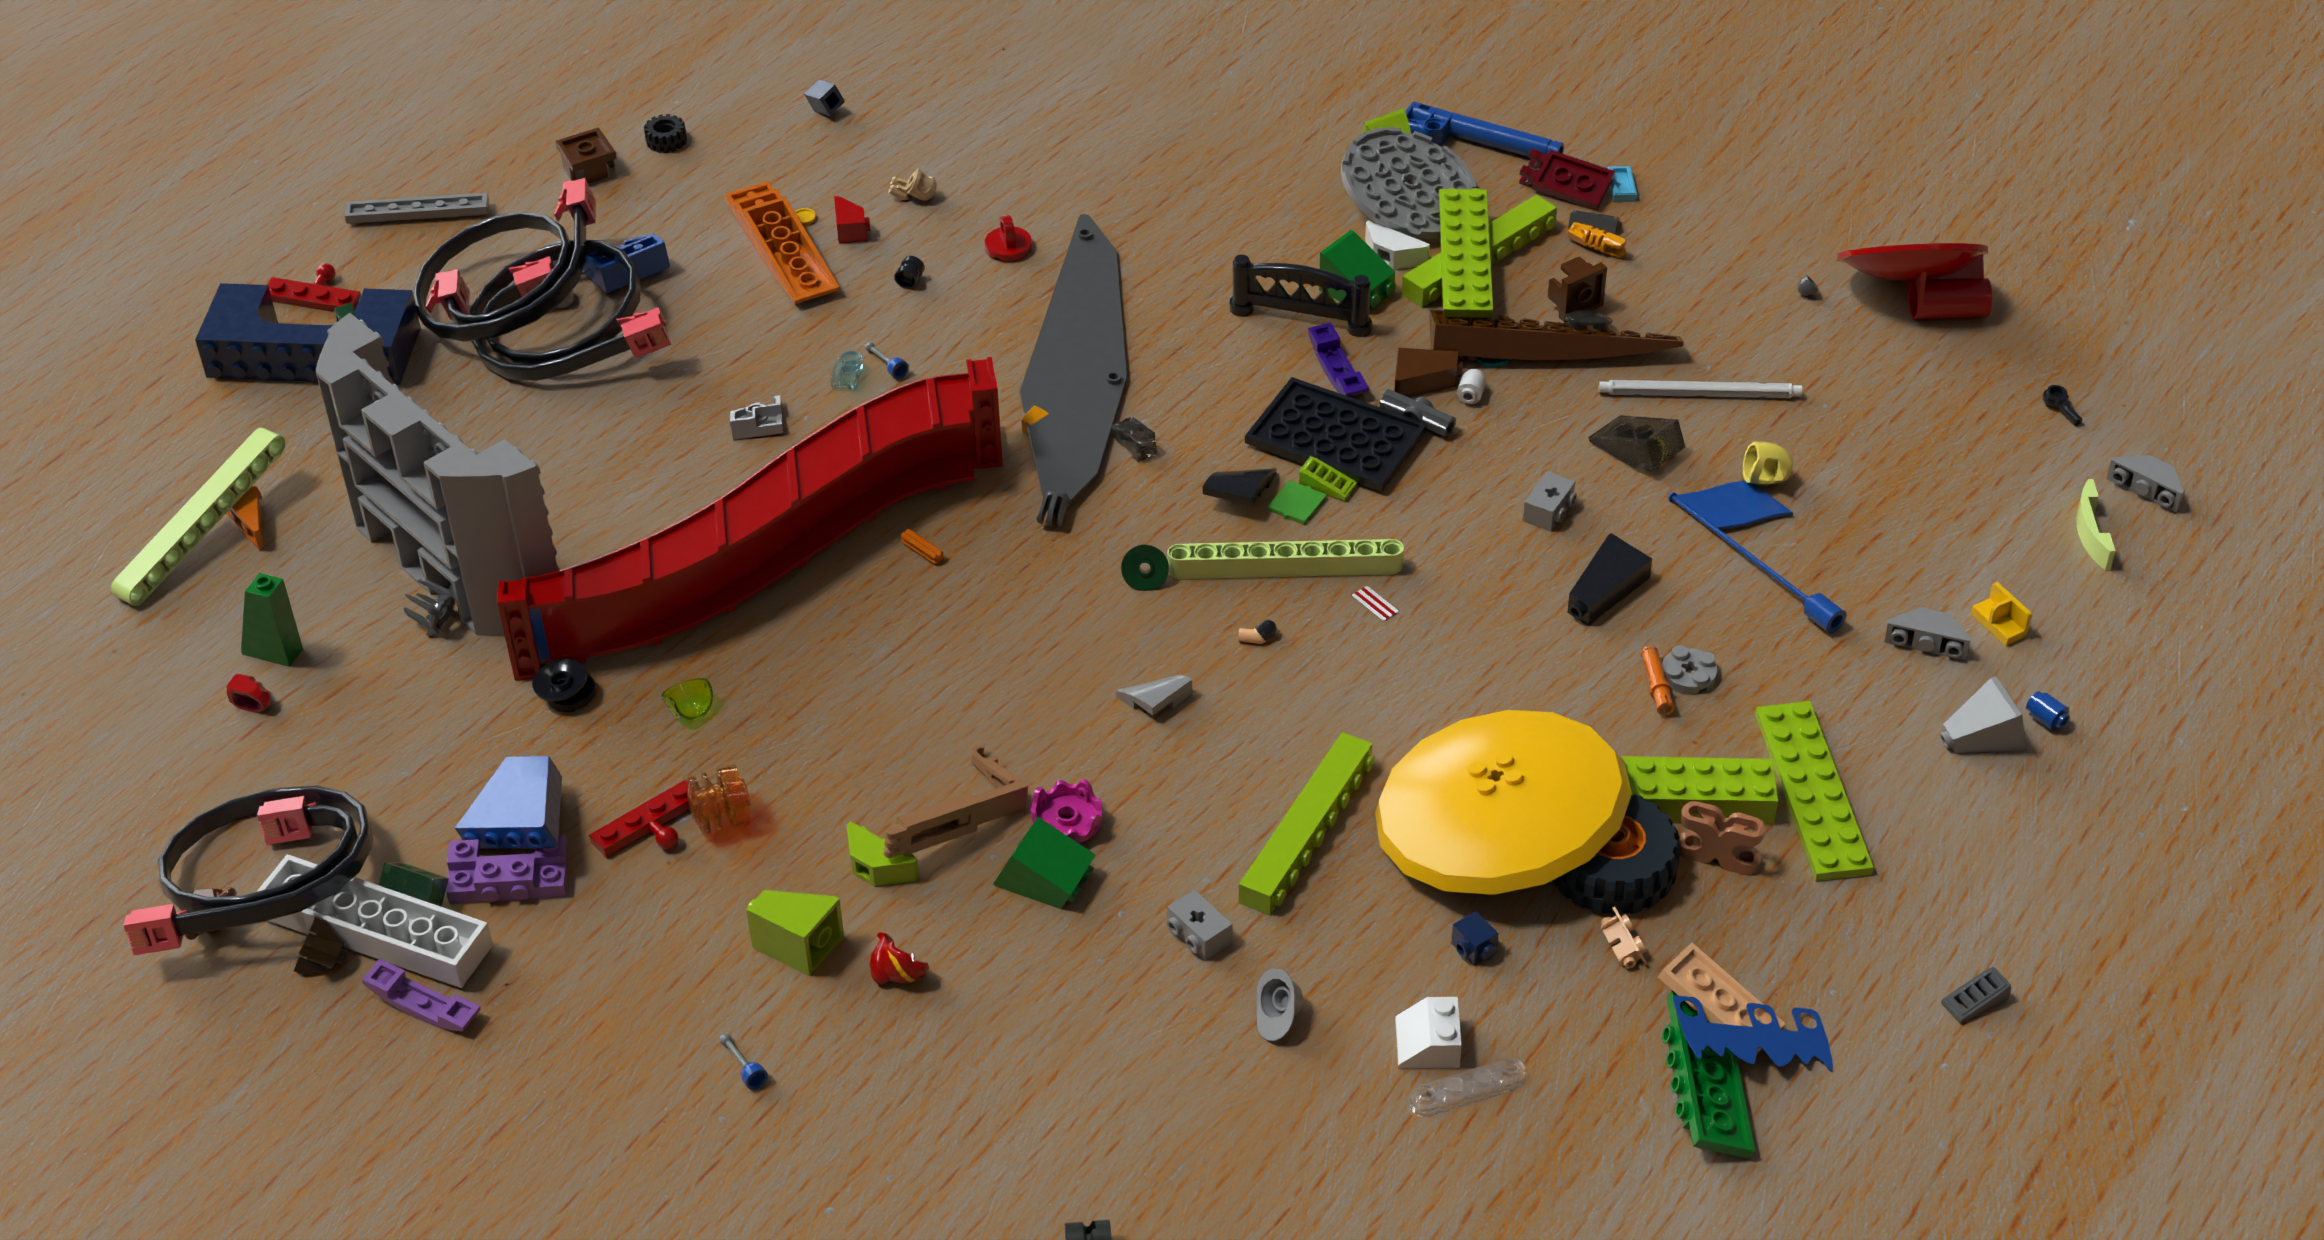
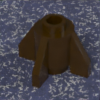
M315 916L309 931L316 933V935L308 933L299 952L300 955L306 958L299 956L294 968V972L302 975L332 971L335 965L341 967L348 951L343 948L344 941L330 923L323 918Z

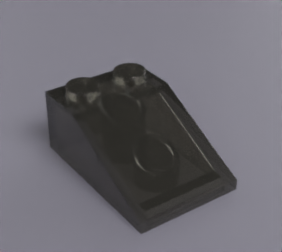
M1620 415L1588 437L1589 442L1633 468L1645 469L1646 471L1659 469L1661 464L1676 457L1677 453L1685 448L1678 419Z

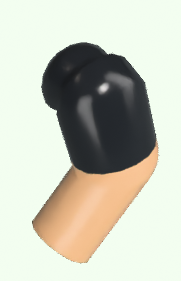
M1265 620L1253 630L1240 628L1238 641L1263 644L1276 633L1277 626L1273 621Z

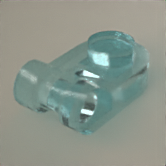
M855 351L841 354L831 374L830 385L832 387L843 385L847 386L848 389H857L858 379L864 366L862 355Z

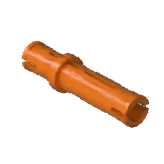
M1647 646L1642 649L1641 657L1650 682L1649 692L1655 700L1657 712L1663 715V707L1664 714L1669 715L1675 710L1670 692L1672 688L1670 683L1666 681L1658 649L1653 646L1654 654H1652L1651 646Z

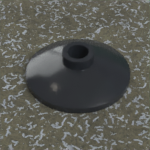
M555 660L538 670L533 678L532 687L534 693L543 700L561 701L572 697L582 689L587 680V673L585 667L576 660Z

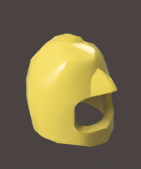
M1754 441L1748 446L1743 460V477L1747 483L1765 486L1775 485L1786 481L1792 474L1793 460L1786 449L1770 442Z

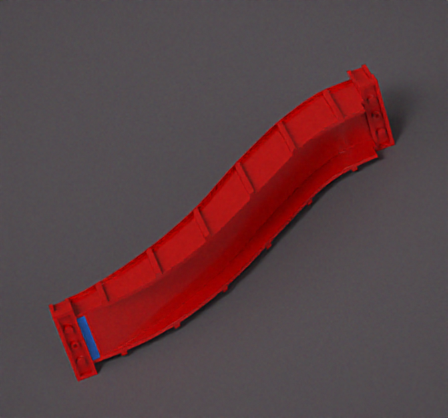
M992 357L973 361L966 359L968 373L941 375L917 380L890 390L851 409L777 456L722 497L646 538L600 557L555 572L521 578V580L505 582V580H500L499 589H497V604L514 680L533 679L538 670L542 668V664L559 659H573L583 663L586 662V658L616 653L652 642L654 646L661 644L664 638L694 627L728 610V613L736 610L737 604L768 587L797 566L801 569L807 564L809 558L869 519V522L876 518L878 512L888 506L925 490L938 487V491L946 489V485L975 481L973 468L982 469L1003 466L998 387Z

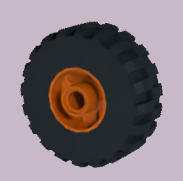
M1631 795L1620 830L1590 861L1552 880L1555 886H1559V891L1567 899L1571 898L1575 905L1591 909L1594 913H1611L1612 916H1616L1613 907H1616L1620 916L1623 913H1638L1643 908H1650L1658 903L1659 898H1664L1670 892L1671 885L1675 883L1681 850L1678 830L1673 825L1669 816L1665 812L1662 813L1659 806L1655 803H1649L1639 795Z

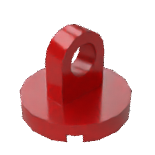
M1010 215L1001 216L999 218L1000 227L992 230L985 238L986 253L989 257L993 259L994 257L1000 258V261L1014 262L1027 256V252L1032 249L1031 235L1020 227H1014Z

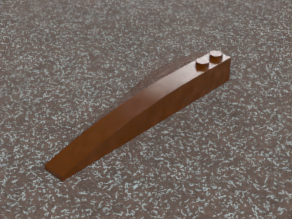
M1430 310L1429 313L1431 350L1458 351V356H1461V359L1476 360V357L1520 360L1606 358L1683 347L1684 344L1680 336L1646 333L1645 337H1641L1640 333L1629 330L1616 334L1610 328L1604 327L1591 331L1587 329V325L1545 321L1544 325H1539V321L1527 318L1521 319L1519 323L1509 318V316L1501 315L1494 320L1475 317H1443V310Z

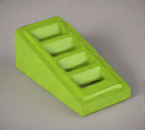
M1311 456L1299 472V484L1311 486V489L1346 501L1357 486V482Z

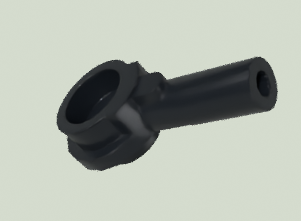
M2059 385L2049 386L2042 395L2043 401L2052 408H2059L2075 426L2079 425L2083 419L2069 405L2067 390Z

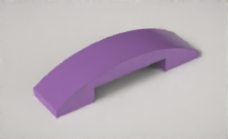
M379 959L362 979V983L392 1006L416 1019L443 1029L464 1031L481 1010L479 1005L456 994L450 999L406 978L405 970L382 959Z

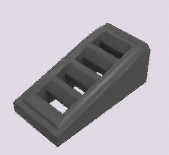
M1991 967L1943 998L1941 1004L1961 1024L2007 1001L2011 991V984L1995 967ZM1970 995L1974 998L1976 1003H1974V1001L1969 997ZM1961 1000L1962 1003L1967 1007V1009L1964 1010V1008L1958 1003V1001Z

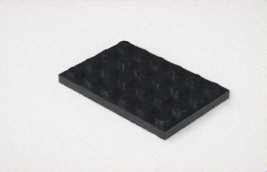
M1291 377L1246 433L1245 443L1305 464L1310 456L1317 458L1353 479L1358 484L1382 492L1427 432V423Z

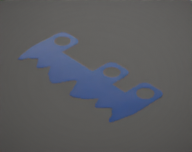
M1688 996L1673 997V1003L1683 1034L1698 1059L1701 1058V1050H1704L1706 1046H1709L1719 1056H1723L1725 1047H1727L1738 1058L1747 1063L1754 1064L1757 1049L1761 1047L1778 1067L1790 1063L1793 1056L1797 1054L1805 1064H1808L1811 1058L1815 1056L1824 1062L1831 1072L1833 1070L1828 1039L1820 1016L1813 1009L1793 1008L1792 1015L1798 1031L1780 1029L1773 1008L1766 1004H1747L1746 1008L1753 1026L1748 1027L1708 1023L1701 1002L1697 998ZM1682 1001L1693 1003L1698 1009V1015L1695 1017L1686 1015L1681 1010L1680 1003ZM1757 1008L1766 1010L1771 1016V1023L1763 1024L1759 1022L1754 1016V1010ZM1801 1013H1808L1813 1016L1817 1023L1816 1027L1812 1029L1805 1027L1800 1022L1799 1015Z

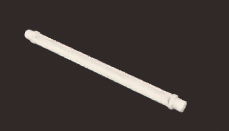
M1609 380V382L1599 381V393H1609V395L1639 394L1646 396L1791 398L1792 396H1802V385H1792V383L1760 384L1753 382Z

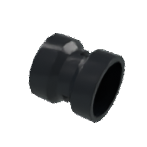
M906 256L897 269L894 280L904 289H913L925 270L924 263L915 256Z

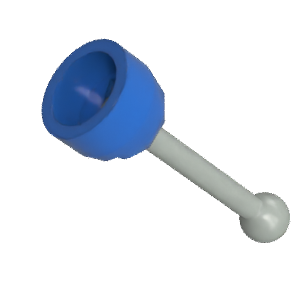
M868 342L865 345V349L868 352L875 353L887 362V370L891 376L901 379L907 374L909 365L905 360L899 357L889 359L876 349L872 342Z
M728 1033L722 1034L720 1036L721 1044L727 1045L743 1066L741 1079L747 1088L754 1090L764 1085L768 1079V1073L763 1066L757 1062L748 1063L732 1043L731 1035Z

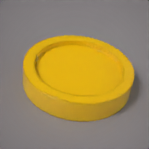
M801 208L794 211L803 226L811 225L816 220V214L812 209Z

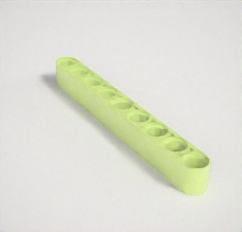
M266 428L256 429L114 579L111 585L112 595L133 606L142 604L279 458L286 447L285 438Z
M1395 539L1174 544L1167 551L1168 574L1174 579L1394 575L1402 571L1404 546Z

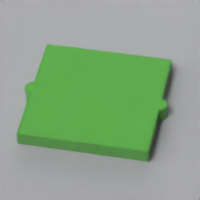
M1289 480L1267 506V510L1283 516L1284 519H1291L1305 525L1327 499V494L1311 489V486H1304Z

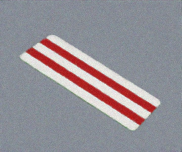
M1368 586L1352 594L1356 600L1383 621L1398 612L1395 607Z

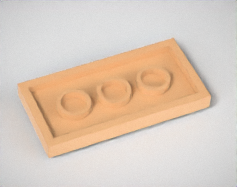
M1693 943L1688 945L1658 976L1678 996L1697 998L1701 1002L1706 1020L1710 1023L1753 1027L1746 1006L1748 1003L1763 1004ZM1685 1001L1698 1012L1697 1007L1693 1003ZM1761 1008L1754 1010V1016L1759 1022L1763 1024L1771 1023V1016L1766 1010ZM1776 1015L1781 1029L1785 1022Z

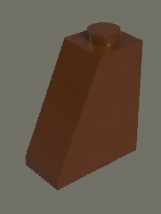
M1398 348L1394 392L1406 397H1412L1456 387V377L1462 376L1463 363L1458 362V351Z

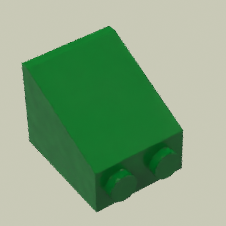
M1349 230L1320 252L1321 270L1334 273L1352 281L1357 275H1365L1369 278V310L1376 307L1383 299L1394 292L1396 287L1395 271L1353 230ZM1327 289L1332 298L1341 301L1346 296V292L1343 290Z
M1037 817L993 885L1061 909L1067 900L1073 902L1082 889L1078 886L1080 880L1086 882L1094 870V867L1090 864L1096 855L1040 817Z

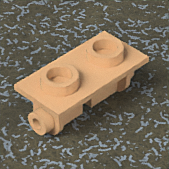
M1613 907L1616 916L1604 918L1601 921V931L1611 946L1621 941L1612 947L1620 965L1629 969L1634 967L1636 961L1642 959L1645 966L1648 965L1642 955L1647 950L1639 936L1633 938L1630 934L1635 929L1626 914L1620 916L1616 907Z

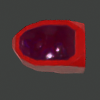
M235 674L227 684L226 693L229 702L239 709L249 712H261L272 704L271 692L265 689L262 683L256 681L253 676Z

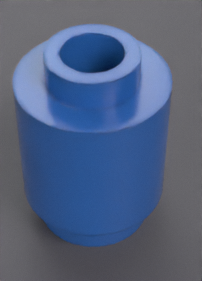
M2037 691L2027 702L2026 709L2030 711V716L2051 730L2063 728L2070 719L2068 714L2069 708L2048 693Z

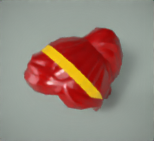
M884 932L877 933L879 941L871 953L869 963L871 977L877 984H885L889 981L910 983L926 975L929 969L928 962L915 961L914 953L908 954L896 948L894 940L890 935Z

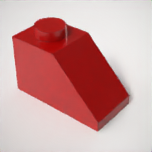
M834 196L839 244L867 241L866 232L871 231L869 217L864 216V208L840 196Z

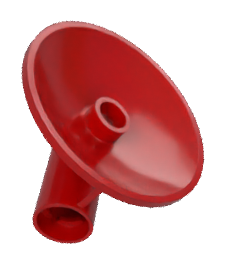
M1969 243L1907 244L1861 248L1837 254V261L1847 263L1867 275L1886 280L1905 281L1912 319L1977 318L1990 315L1992 288L1989 279L1984 278L1983 255L1988 254L1987 245Z

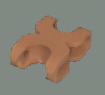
M1691 801L1682 808L1681 822L1685 828L1689 829L1683 832L1679 839L1681 844L1680 855L1682 857L1700 863H1710L1716 858L1720 866L1725 870L1744 875H1752L1758 871L1761 856L1758 849L1752 846L1760 844L1765 837L1766 827L1762 820L1743 813H1732L1728 818H1725L1722 810L1717 806L1698 801ZM1690 814H1698L1702 818L1693 817ZM1747 829H1752V830H1755L1756 832H1748V831H1746V830H1747ZM1687 844H1694V845H1697V846H1696V847H1690V846H1687ZM1740 858L1748 859L1751 862H1744Z

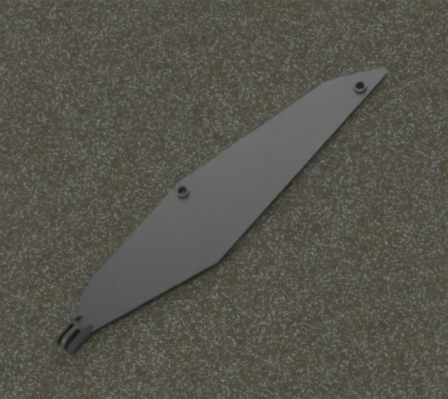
M1082 214L1078 218L1019 392L1024 415L1033 406H1037L1049 413L1033 425L1027 423V429L1043 496L1037 522L1042 525L1048 511L1047 526L1054 525L1058 514L1057 527L1062 526L1068 504L1098 474L1127 379L1117 251L1087 214Z

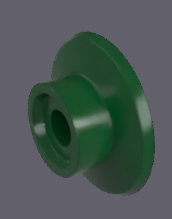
M1138 545L1125 554L1121 564V572L1125 582L1133 589L1152 591L1159 588L1167 579L1169 564L1166 556L1160 549L1152 545ZM1142 563H1148L1150 565V569L1144 571L1141 569L1140 565Z

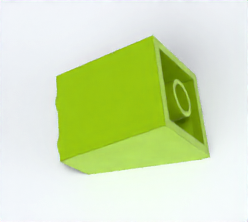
M763 890L756 899L749 903L746 909L752 948L808 976L816 970L844 938L840 899L835 896Z

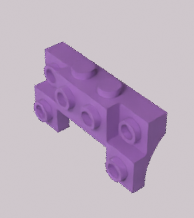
M566 834L559 835L556 848H536L534 854L480 857L479 839L450 841L447 858L449 873L446 889L449 904L566 897Z

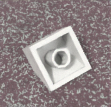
M1426 997L1395 1017L1398 1069L1460 1068L1462 1045L1458 997Z

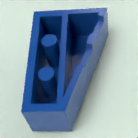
M655 234L624 240L625 245L616 246L626 252L641 279L659 274L662 270L670 267L665 242ZM586 255L584 264L585 275L606 293L615 292L629 284V272L623 264L606 256Z

